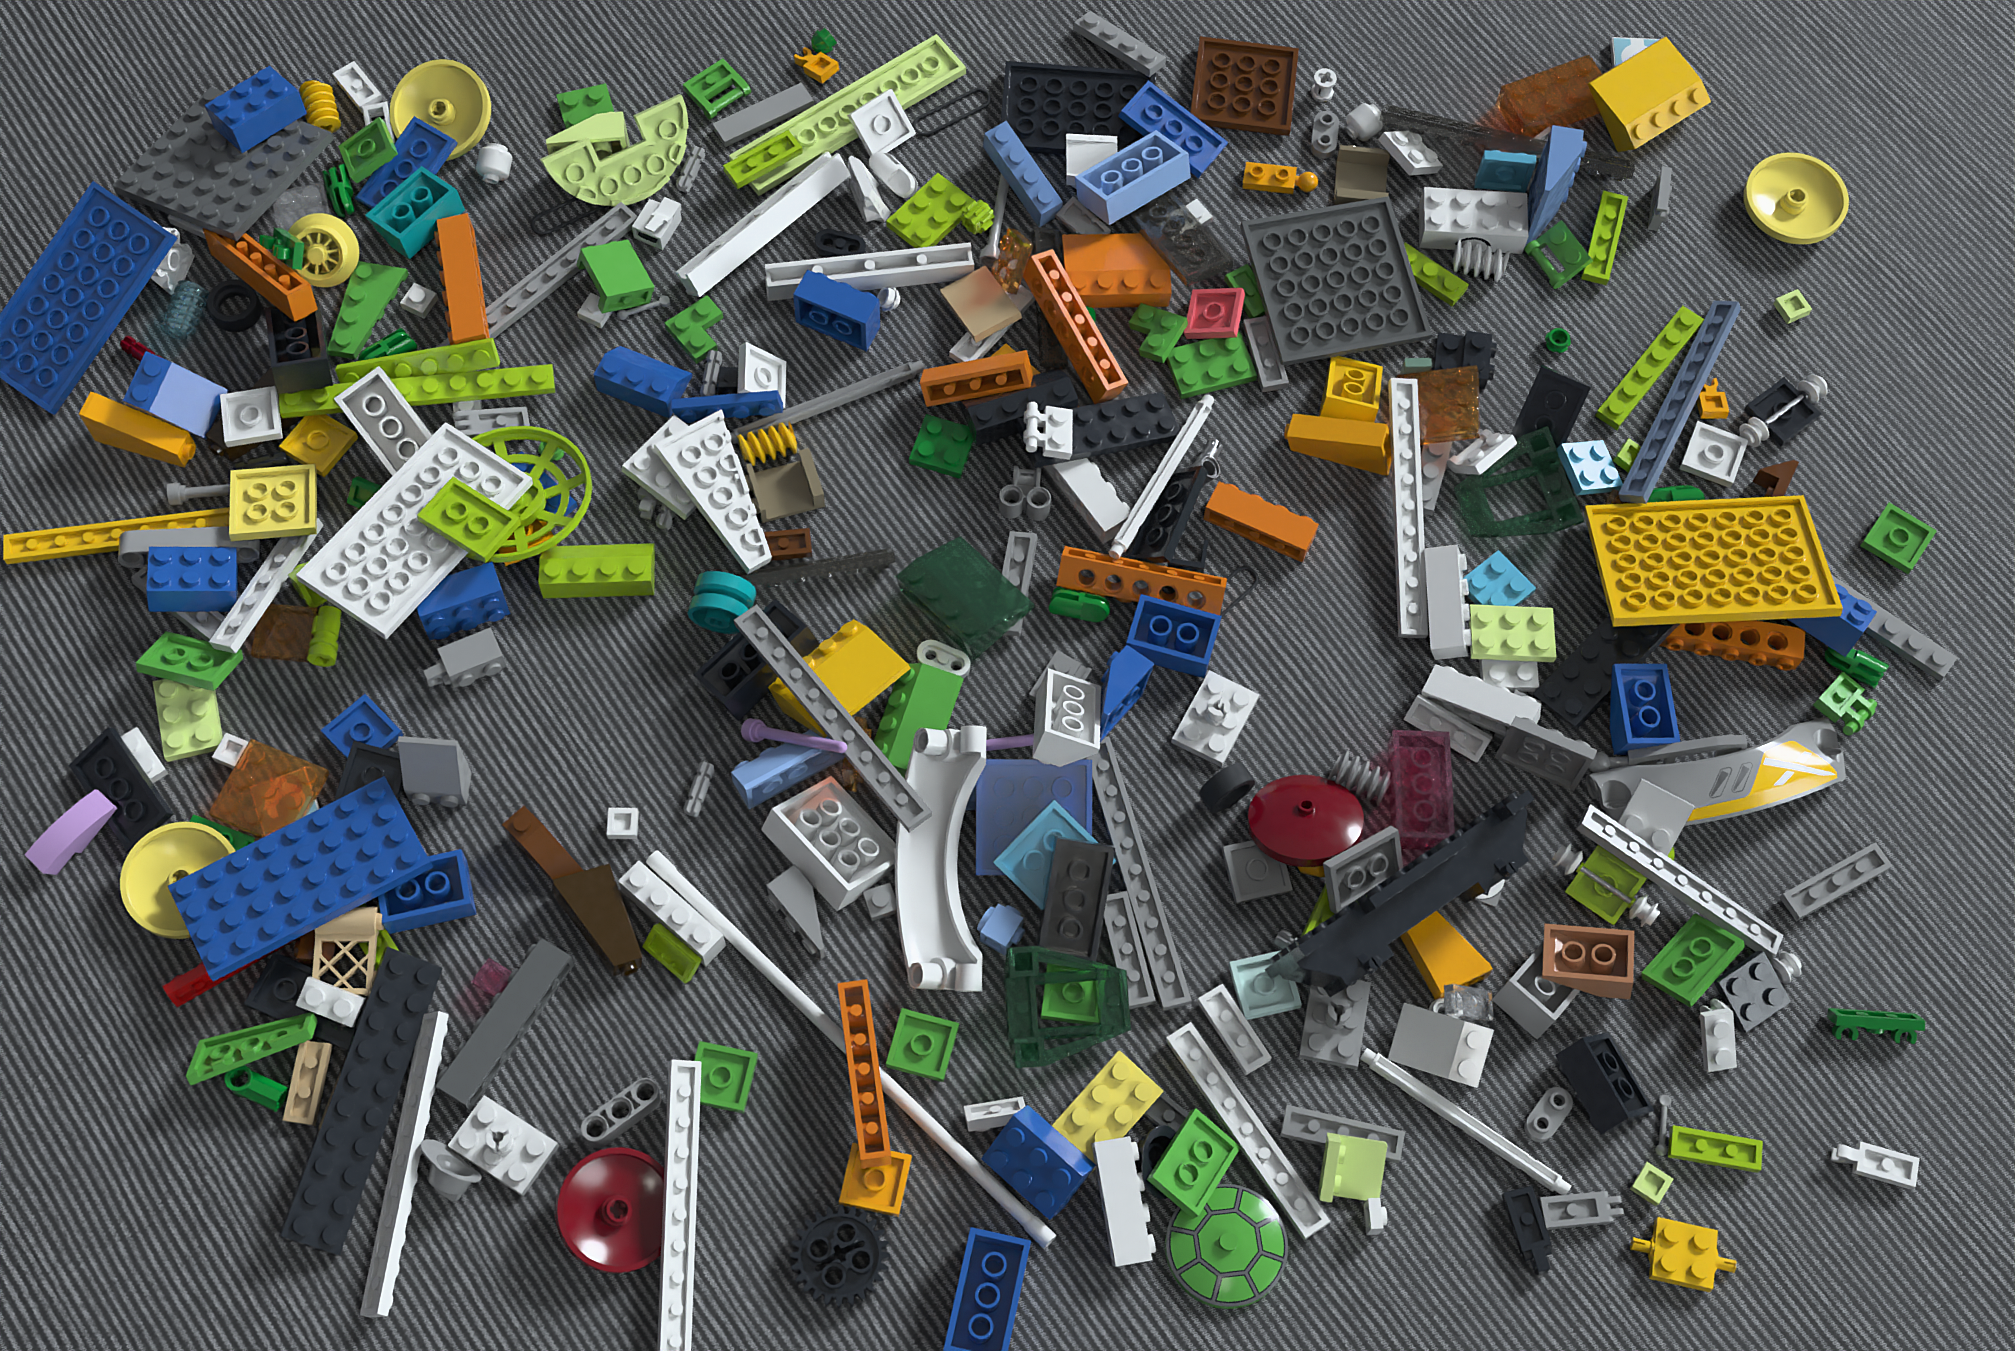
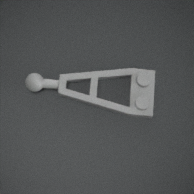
M1729 734L1628 750L1627 756L1608 757L1603 752H1596L1589 769L1591 772L1596 773L1621 766L1673 764L1678 756L1714 751L1713 757H1718L1747 749L1746 735ZM1664 759V762H1655V761H1652V760Z

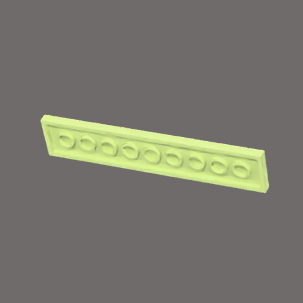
M936 34L730 154V161L786 130L791 132L802 146L803 153L748 183L757 195L760 196L804 170L825 152L831 154L858 138L859 136L847 115L887 89H892L902 109L905 110L966 74V67Z

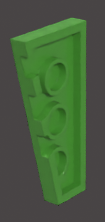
M358 261L355 271L351 274L329 343L328 352L330 356L356 360L371 336L375 323L383 317L385 307L390 300L393 301L398 293L397 288L408 277L407 269Z
M310 1012L199 1040L186 1078L191 1086L294 1045L304 1043L312 1039L317 1019L314 1013Z

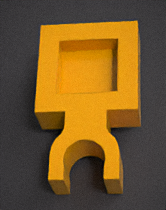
M804 47V57H800L797 54L794 55L795 64L803 67L805 74L822 84L840 70L838 62L822 52L813 55L810 49Z
M1713 378L1710 386L1704 384L1696 400L1700 419H1727L1729 408L1725 392L1716 391L1718 386L1717 378Z

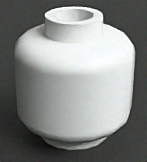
M1362 103L1347 115L1346 122L1348 126L1345 127L1346 132L1353 140L1358 138L1361 141H1368L1382 130L1384 116L1374 104Z
M489 143L486 147L480 149L476 171L483 176V181L498 184V181L509 177L512 155L508 152V148L500 144Z

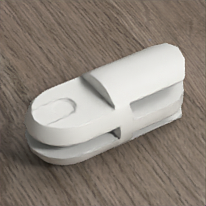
M875 152L871 155L869 159L870 168L896 195L902 198H909L916 193L918 189L916 178L891 154Z

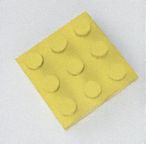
M315 464L231 470L229 536L231 541L317 534V470Z

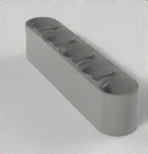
M229 526L125 531L119 537L118 562L127 568L148 567L149 547H237L238 563H250L259 558L260 539L231 541Z

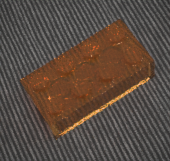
M1589 54L1501 86L1495 105L1520 143L1536 137L1546 128H1551L1552 125L1564 127L1599 114L1600 111L1588 87V83L1601 76L1602 73Z

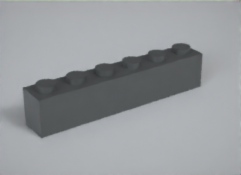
M543 938L540 939L537 945L533 944L528 949L525 955V962L520 969L516 968L513 970L507 982L509 984L502 993L499 992L495 995L487 1015L477 1020L472 1029V1036L467 1042L464 1041L460 1044L455 1052L456 1058L449 1067H444L437 1077L438 1083L436 1088L439 1092L471 1112L574 966L572 957Z

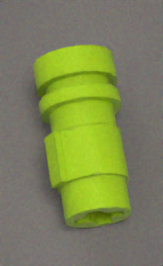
M322 606L319 608L318 616L316 615L313 620L311 633L314 635V638L310 641L307 660L310 663L321 667L335 665L339 646L336 641L341 625L342 612L340 609L333 606Z

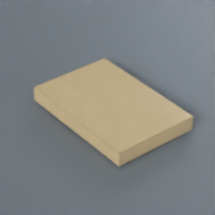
M986 266L940 289L942 297L976 343L1022 318L1019 309Z

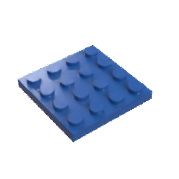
M986 759V765L976 782V875H1006L993 861L1053 799L1092 836V759H1080L1061 767L1053 764H1044L1037 759Z

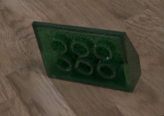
M961 536L916 558L895 576L901 592L973 660L978 658L1035 607L1032 601Z

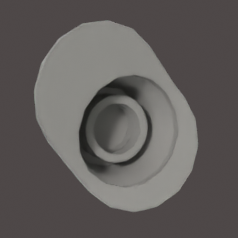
M430 1139L421 1142V1151L431 1162L428 1177L429 1183L438 1193L450 1201L459 1200L472 1182L476 1183L481 1180L482 1176L480 1173L469 1166L458 1153L447 1145Z

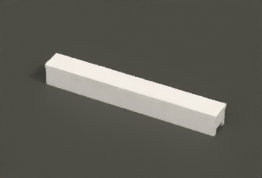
M825 152L677 270L676 274L686 288L687 294L697 297L702 296L850 176V172L840 154L836 153L831 157L829 152Z
M971 242L765 264L768 301L793 298V293L807 270L823 273L828 278L839 283L845 282L859 291L882 289L883 287L891 288L957 281L974 272Z

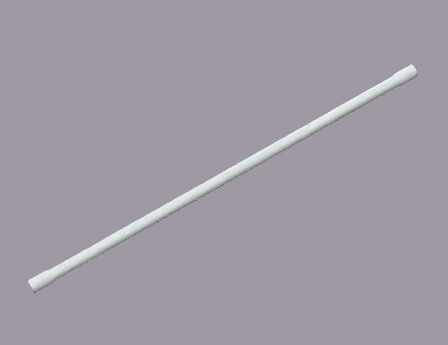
M658 850L653 852L646 860V863L721 932L741 954L846 1054L844 1032L693 887ZM879 1066L882 1090L1006 1209L1043 1249L1048 1247L1057 1235L1022 1205Z

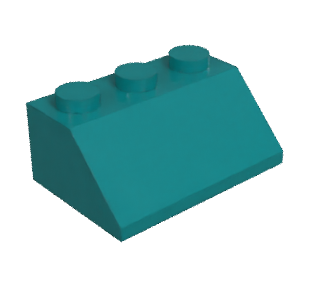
M421 166L365 216L393 249L410 259L435 237L434 231H438V219L460 215L465 211L457 189Z

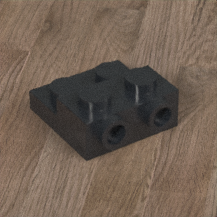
M1466 330L1465 336L1438 332L1432 382L1484 390L1488 380H1493L1495 365L1490 364V358L1495 357L1497 343L1492 342L1493 334Z

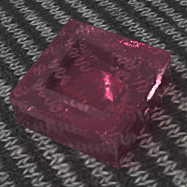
M488 958L471 982L474 986L494 998L497 993H502L509 984L507 981L512 971Z

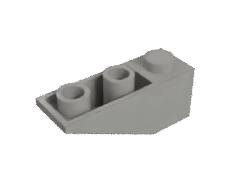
M794 864L767 884L768 896L766 898L774 910L778 911L781 909L785 914L786 918H784V921L794 933L798 931L804 938L802 943L811 955L816 953L822 960L825 955L813 886Z

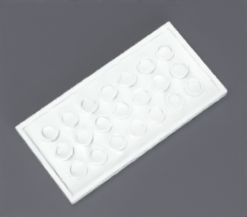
M445 422L296 574L297 579L386 640L468 553L419 522L417 514L452 477L457 478L506 510H509L533 485L532 478Z

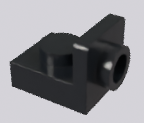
M719 367L718 395L738 394V367Z

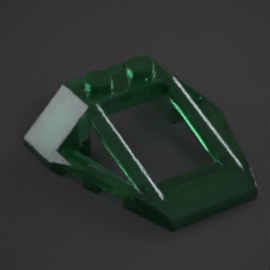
M1548 426L1521 436L1516 440L1517 444L1483 473L1480 475L1471 474L1454 487L1471 537L1490 538L1541 535L1559 532L1585 522L1559 459ZM1528 452L1532 466L1490 476ZM1537 476L1549 509L1495 521L1483 489Z
M1040 946L1007 948L1004 970L1007 1037L1015 1068L1047 1066L1131 1030L1127 970L1077 958L1073 955L1059 953ZM1038 962L1083 970L1039 973ZM1096 981L1099 1024L1038 1028L1035 985ZM1086 1037L1044 1051V1040Z

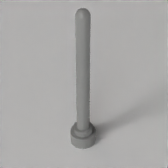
M1002 174L1000 175L993 212L995 217L992 219L993 225L990 228L988 244L981 250L979 259L980 264L988 268L998 267L1001 259L998 242L1009 184Z
M180 483L167 484V497L170 506L182 505L189 498L230 495V484L189 488Z

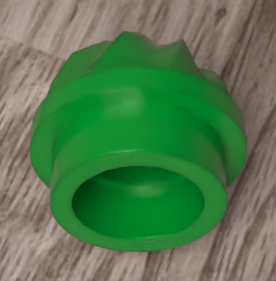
M825 27L821 31H815L811 39L812 49L817 53L822 52L825 54L833 51L832 47L837 44Z

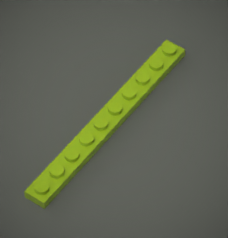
M552 364L390 379L410 406L555 393ZM356 382L333 384V386H327L323 389H308L293 394H279L280 415L282 418L344 413L334 398Z

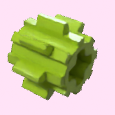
M974 200L962 209L964 214L960 219H962L961 223L966 227V230L973 234L978 232L981 234L993 225L991 220L995 216L993 215V209L988 206L989 204L982 200L977 202Z

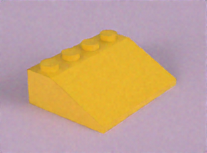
M1667 37L1661 38L1588 83V87L1618 152L1634 150L1711 102L1701 78Z
M854 619L844 624L832 637L821 642L819 647L808 656L803 657V660L851 716L911 669L909 664L872 630ZM777 677L776 681L768 688L782 712L819 736L827 737L826 733L780 678Z

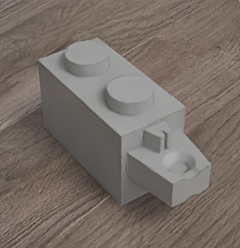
M490 627L438 648L441 659L436 661V665L423 672L430 687L444 682L445 685L452 683L453 687L456 688L458 686H468L475 679L485 675H495L507 666Z

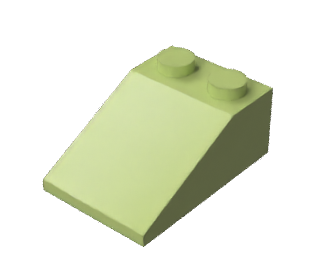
M623 112L596 114L546 139L550 155L587 137L599 161L630 146Z

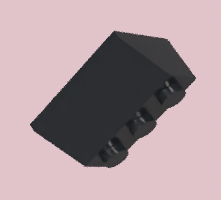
M1609 1032L1581 1038L1555 1055L1559 1062L1560 1071L1568 1077L1574 1088L1575 1097L1584 1105L1589 1114L1590 1123L1599 1131L1600 1135L1615 1131L1654 1111Z

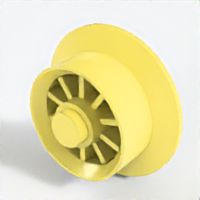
M315 213L300 218L291 226L288 232L304 242L302 270H292L309 282L310 285L317 287L336 286L347 280L355 271L359 261L358 241L351 228L341 219L329 214Z

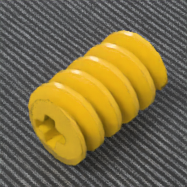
M315 80L304 82L300 86L299 92L307 112L305 114L307 123L331 133L339 130L341 122L332 87Z
M790 421L788 429L783 422L779 423L778 432L773 426H768V435L762 428L758 429L757 438L752 431L748 432L747 441L741 434L737 435L744 462L748 460L752 466H755L756 457H759L762 463H766V454H769L773 460H776L777 451L783 457H786L787 448H790L793 454H797V442Z

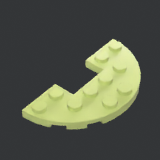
M678 94L633 115L644 140L600 161L587 137L540 159L550 177L561 188L585 202L595 205L616 206L620 202L624 205H629L644 200L660 190L670 180L669 177L673 174L677 165H680L684 156L689 125L683 97Z

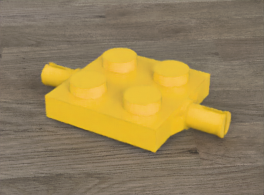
M1657 1217L1654 1220L1653 1236L1650 1241L1632 1237L1630 1242V1250L1648 1253L1650 1262L1649 1279L1705 1292L1713 1290L1714 1273L1717 1269L1734 1273L1736 1270L1735 1265L1737 1264L1736 1260L1718 1256V1230Z

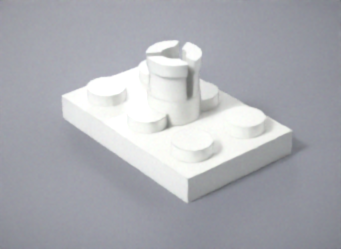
M1209 670L1176 730L1171 743L1222 767L1252 712L1259 694Z
M484 1095L452 1138L448 1147L521 1196H524L555 1153L559 1144Z

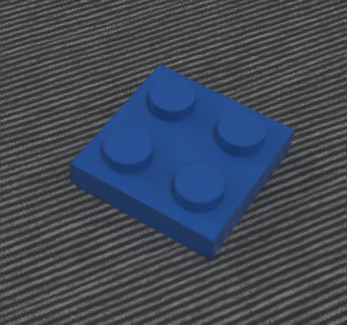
M366 694L321 729L322 734L346 759H348L353 741L388 749L398 740L399 736H403L402 731Z

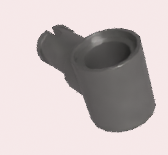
M1208 439L1202 454H1199L1195 463L1188 466L1202 465L1208 471L1204 485L1220 475L1217 458L1223 449V445L1221 443L1218 444L1219 441L1216 439Z

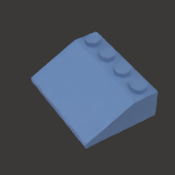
M1552 125L1530 185L1527 207L1528 239L1526 245L1537 239L1557 214L1561 203H1566L1569 188H1572L1575 173L1579 170L1581 157H1584L1587 142L1583 141L1584 130Z

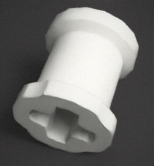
M1322 68L1315 73V84L1311 88V94L1316 101L1324 102L1332 98L1334 93L1332 87L1337 80L1336 74L1332 70Z

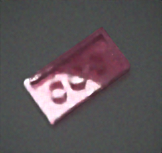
M1393 730L1387 743L1388 771L1391 772V783L1389 785L1390 824L1399 831L1401 849L1430 850L1455 833L1450 732Z

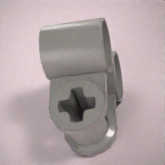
M1014 466L1013 484L1004 486L999 494V512L1002 516L1012 519L1018 517L1022 510H1026V514L1032 520L1041 521L1047 518L1050 512L1051 494L1047 489L1040 487L1041 468L1038 467L1036 470L1019 469L1018 466ZM1012 499L1015 500L1016 503L1010 504L1006 501ZM1042 502L1044 505L1036 506L1033 503Z

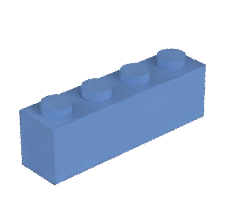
M1005 121L984 134L983 148L1038 227H1041L1053 220L1057 212L1062 208L1063 201L1010 125Z

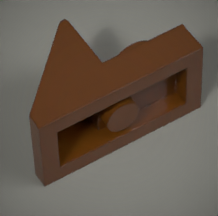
M1791 460L1762 468L1757 472L1753 483L1767 489L1764 497L1784 496L1799 462Z

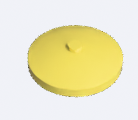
M446 59L428 61L408 72L397 85L390 103V123L397 139L414 116L455 139L458 144L446 161L466 154L483 137L491 116L490 96L483 81L466 65Z
M1781 153L1764 159L1752 170L1744 187V204L1752 221L1769 236L1791 244H1812L1828 238L1840 227L1848 211V192L1837 172L1823 161L1801 153Z
M176 822L149 832L134 845L122 867L120 891L127 911L138 924L155 935L171 939L190 938L189 931L170 893L168 885L235 852L234 847L218 831L200 823Z

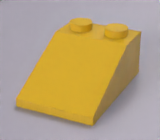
M1341 356L1331 357L1319 416L1375 422L1379 409L1383 366Z

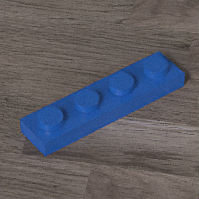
M778 390L672 399L671 409L680 420L685 423H692L695 420H702L721 409L724 418H746L752 415L771 416L775 413H783V402Z

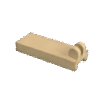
M313 1041L299 1044L283 1121L316 1126L333 1047L332 1044Z

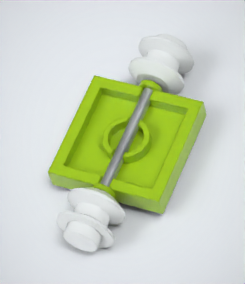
M1571 843L1567 848L1561 845L1552 858L1557 862L1554 867L1559 865L1565 867V875L1573 873L1577 868L1576 872L1578 874L1565 893L1613 926L1625 909L1631 906L1629 919L1638 917L1641 919V927L1645 923L1651 926L1659 915L1660 911L1656 909L1659 903L1651 906L1647 903V895L1639 897L1635 902L1636 898L1634 896L1647 877L1600 845H1597L1585 863L1582 862L1580 864L1583 859L1582 851L1576 854L1572 852Z

